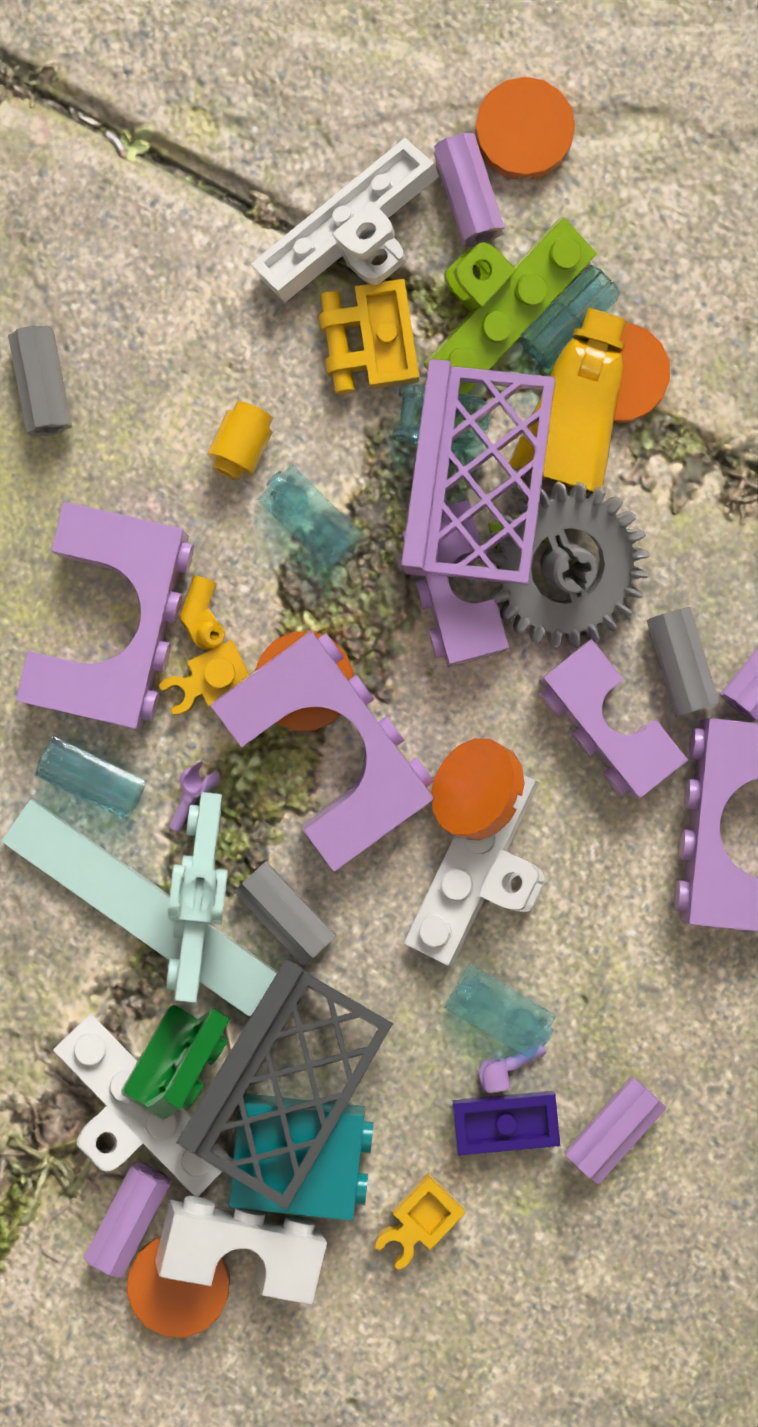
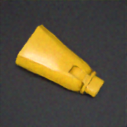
M587 308L581 329H574L573 338L559 354L550 377H555V386L542 479L548 481L553 479L570 488L575 486L577 482H582L586 486V493L593 492L595 487L603 488L613 422L623 374L622 353L620 352L624 350L625 343L620 341L626 319L600 310ZM542 394L533 413L541 408ZM539 421L528 428L536 439ZM521 434L509 460V465L516 471L521 470L534 460L535 449L523 434Z

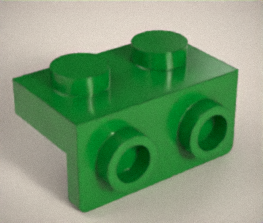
M176 1005L170 1006L121 1089L122 1095L162 1120L181 1110V1108L188 1110L203 1087V1082L198 1080V1077L205 1064L213 1065L227 1043L228 1038L223 1036L222 1033L230 1018L212 1008L197 1019Z

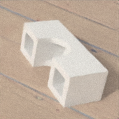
M186 1196L184 1202L169 1201L155 1263L159 1277L211 1286L216 1265L226 1253L235 1249H249L259 1255L255 1281L262 1296L313 1304L327 1241L320 1230L315 1227V1222L304 1217L286 1215L284 1221L265 1218L266 1213L263 1211L235 1208V1211L232 1212L215 1208V1203L211 1200L197 1196Z

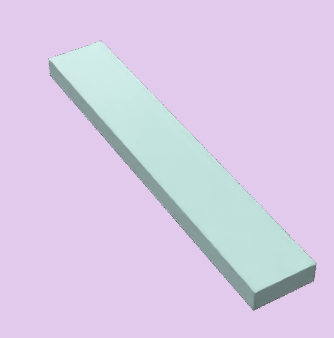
M34 799L30 800L1 842L169 961L170 958L180 959L183 938L173 937L175 920L168 918L170 895ZM207 923L200 982L250 1017L278 971Z

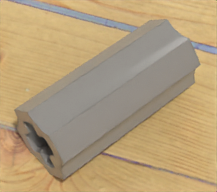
M34 325L16 329L14 333L8 335L26 433L30 436H50L63 433L65 430L72 428L54 330L50 326Z
M691 607L664 613L646 620L675 717L720 704Z
M267 861L234 891L241 901L303 966L312 960L336 936L327 924Z

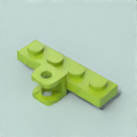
M565 217L558 219L515 266L499 250L488 243L481 242L475 247L465 249L444 272V280L450 291L469 311H472L428 357L423 365L428 369L429 359L450 361L451 366L490 370L597 255V252ZM473 266L478 270V279L473 274ZM461 382L459 399H463L476 383Z

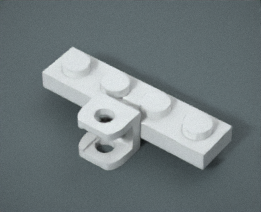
M406 138L402 139L254 260L251 265L257 276L285 303L343 256L347 265L361 279L370 284H380L406 262L405 253L400 243L394 238L395 232L389 217L439 177L435 164ZM385 254L388 256L387 260L381 265L375 266L371 264L372 260L378 255Z
M523 775L525 783L522 796L517 794L516 802L513 805L517 810L511 821L497 834L480 841L454 836L404 944L447 966H453L484 899L517 912H530L533 910L546 882V876L537 866L507 852L539 782ZM521 877L522 887L518 892L513 893L511 888L512 882L515 878Z
M91 1013L52 1050L105 1105L85 1125L77 1138L78 1148L100 1170L111 1171L117 1168L143 1144L192 1196L198 1197L222 1172V1170L176 1143L191 1118L183 1108L162 1120L122 1095L121 1089L137 1060ZM102 1133L110 1134L114 1140L112 1150L105 1154L101 1153L96 1147V1139ZM216 1143L212 1152L226 1161L232 1162L233 1159Z

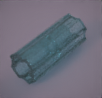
M590 265L520 334L521 338L519 341L538 364L549 369L556 362L562 349L573 338L574 329H581L587 308L606 312L621 295L618 287L600 268Z
M53 736L50 743L45 747L35 772V776L125 820L129 819L136 808L147 783V780L57 736Z

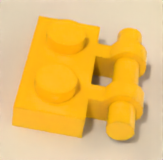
M404 279L385 281L377 285L365 284L354 286L357 306L342 308L340 292L329 291L320 295L323 312L318 315L320 331L326 333L329 357L325 359L326 371L328 376L333 377L336 395L354 392L352 374L367 370L370 389L419 382L420 377ZM360 326L364 350L349 352L346 329Z

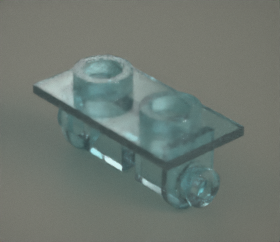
M293 464L284 473L278 471L266 484L268 489L257 499L327 570L363 536Z
M470 963L444 1005L445 1009L530 1060L533 1059L539 1046L544 1047L553 1033L551 1025L556 1018L555 1014Z

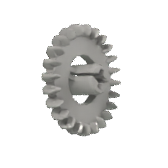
M557 482L553 486L551 498L541 489L532 561L535 551L541 542L546 539L548 547L542 554L540 563L542 573L547 580L566 592L568 600L549 599L541 594L533 581L532 569L530 570L528 586L488 581L490 583H500L491 592L490 599H494L496 603L506 600L500 609L501 618L503 620H510L516 615L513 630L517 634H523L530 626V639L535 644L542 642L546 632L550 645L556 649L561 646L563 634L566 635L568 642L575 648L580 647L581 631H584L593 641L598 642L600 637L597 624L602 623L608 629L617 631V626L611 614L616 611L626 616H631L632 612L624 603V597H643V594L631 585V580L649 577L646 571L634 566V562L648 558L650 554L642 548L633 547L632 544L643 539L646 534L640 529H626L628 525L635 521L636 515L630 511L621 512L616 515L623 504L620 498L611 497L602 504L606 492L601 487H595L594 491H590L586 496L585 484L577 482L575 486H572L569 495H567L565 485ZM518 499L516 503L520 514L518 517L525 513L528 508V503L522 499ZM508 514L503 515L509 524L517 519ZM525 523L515 530L522 541ZM564 529L582 530L591 536L599 551V570L594 556L584 548L568 541ZM499 532L492 533L491 538ZM508 535L498 543L501 545L500 550L490 551L486 556L491 562L498 564L497 569L519 571L522 551ZM569 556L577 561L570 565V578L563 574V572L569 569Z

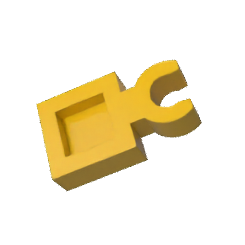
M230 640L187 661L193 675L187 678L180 676L168 677L159 684V687L163 692L176 686L184 690L185 698L183 702L170 709L173 715H182L189 712L194 707L196 699L201 696L204 697L208 707L211 708L210 705L213 701L250 674L234 641Z
M428 1172L393 1208V1215L401 1223L398 1226H388L382 1229L375 1239V1248L380 1251L390 1241L401 1243L403 1250L394 1259V1266L401 1270L411 1262L414 1254L413 1246L419 1240L431 1250L466 1213L465 1207Z

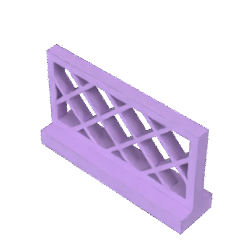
M429 359L401 564L406 574L418 576L434 574L529 585L555 377L451 366L450 361ZM461 382L483 384L494 399L471 416L459 402ZM495 386H504L508 388H506L503 392L500 393ZM521 388L542 390L541 408L524 421L520 419L506 401ZM500 405L517 427L493 444L478 426L477 422ZM458 411L465 421L455 428ZM539 421L536 439L528 428ZM471 428L486 446L487 450L464 467L453 454L452 446L455 439ZM523 434L535 449L534 460L516 473L499 451ZM493 456L510 478L486 495L470 473ZM451 462L458 472L448 479ZM532 472L529 490L521 479ZM462 479H465L480 498V501L456 518L445 504L446 492ZM516 484L528 499V508L525 513L509 524L492 502ZM487 507L503 527V530L479 547L463 524ZM443 513H445L452 523L441 530ZM525 523L522 541L515 530ZM455 530L460 532L474 550L472 554L459 564L437 562L439 543ZM509 535L522 551L519 571L497 569L485 553ZM480 558L487 568L469 565Z

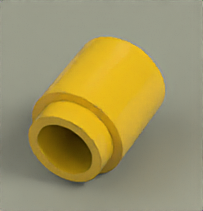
M237 401L233 410L226 411L207 452L208 457L215 461L212 468L216 472L237 481L240 480L242 474L253 476L273 433L269 428L273 417L252 404Z

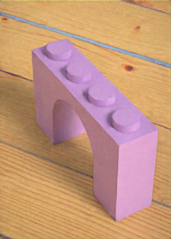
M63 501L51 551L63 559L111 569L125 575L133 584L139 597L141 607L140 623L135 637L127 648L117 656L99 663H79L27 651L16 701L143 730L145 720L153 721L159 701V692L152 691L157 671H165L171 649V643L164 641L168 622L176 623L182 603V593L176 592L180 573H188L194 551V545L187 543L189 536L184 529Z
M311 630L213 701L210 706L241 747L287 714L306 707H323L334 710L348 718L358 729L362 736L365 750L363 768L358 779L348 791L303 823V831L333 872H335L434 800L427 787L435 781L417 757L408 762L397 746L405 740L387 716L380 721L376 719L367 706L374 698L357 674L350 680L346 678L337 665L344 657L327 633L317 638Z
M713 718L700 720L699 729L693 728L690 737L689 756L691 759H696L694 779H688L685 787L684 807L691 810L689 830L683 829L680 837L679 857L680 860H686L684 881L678 880L676 883L674 908L675 911H681L680 920L688 924L758 931V878L746 874L731 861L723 847L720 835L721 816L729 798L744 784L758 779V723Z

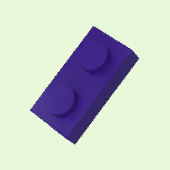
M554 1091L452 1100L458 1156L561 1146L556 1094Z

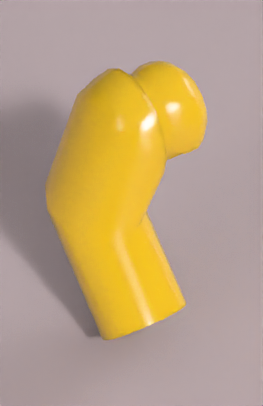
M193 575L180 612V622L196 646L204 650H210L219 647L225 639L223 626L219 624L209 608L217 583L207 578Z

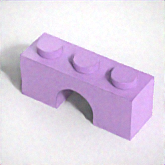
M469 500L447 505L456 518L471 508ZM443 513L441 530L452 523L445 513ZM472 517L463 526L478 546L481 547L474 517ZM455 530L439 543L437 562L457 564L472 554L474 550L460 532ZM403 531V532H402V537H403V541H404V542H405L406 531ZM426 574L422 579L415 580L422 609L432 608L436 627L428 629L435 658L445 656L447 667L500 654L509 649L498 605L494 599L480 603L465 602L459 599L451 590L448 576Z
M591 639L539 680L545 688L539 694L557 717L565 713L577 729L571 732V735L589 757L596 752L606 764L608 769L603 772V775L620 796L628 792L632 798H641L688 761V759L657 720L648 721L630 735L620 734L607 725L602 713L604 698L623 678Z

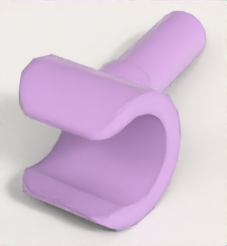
M203 761L184 770L180 775L179 782L184 793L169 824V827L174 831H181L189 814L190 805L196 803L198 797L201 796V792H208L219 784L220 774L217 770L207 775L203 781L201 780L199 769Z
M540 1042L514 1056L483 1061L479 1067L482 1089L488 1093L509 1089L508 1071L518 1069L547 1054L544 1045Z

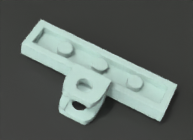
M201 792L200 806L190 805L186 835L196 836L193 856L184 855L182 865L174 864L168 918L175 920L173 937L183 939L180 959L170 958L166 990H175V1001L179 1003L197 1004L207 923L222 925L228 870H214L222 794Z

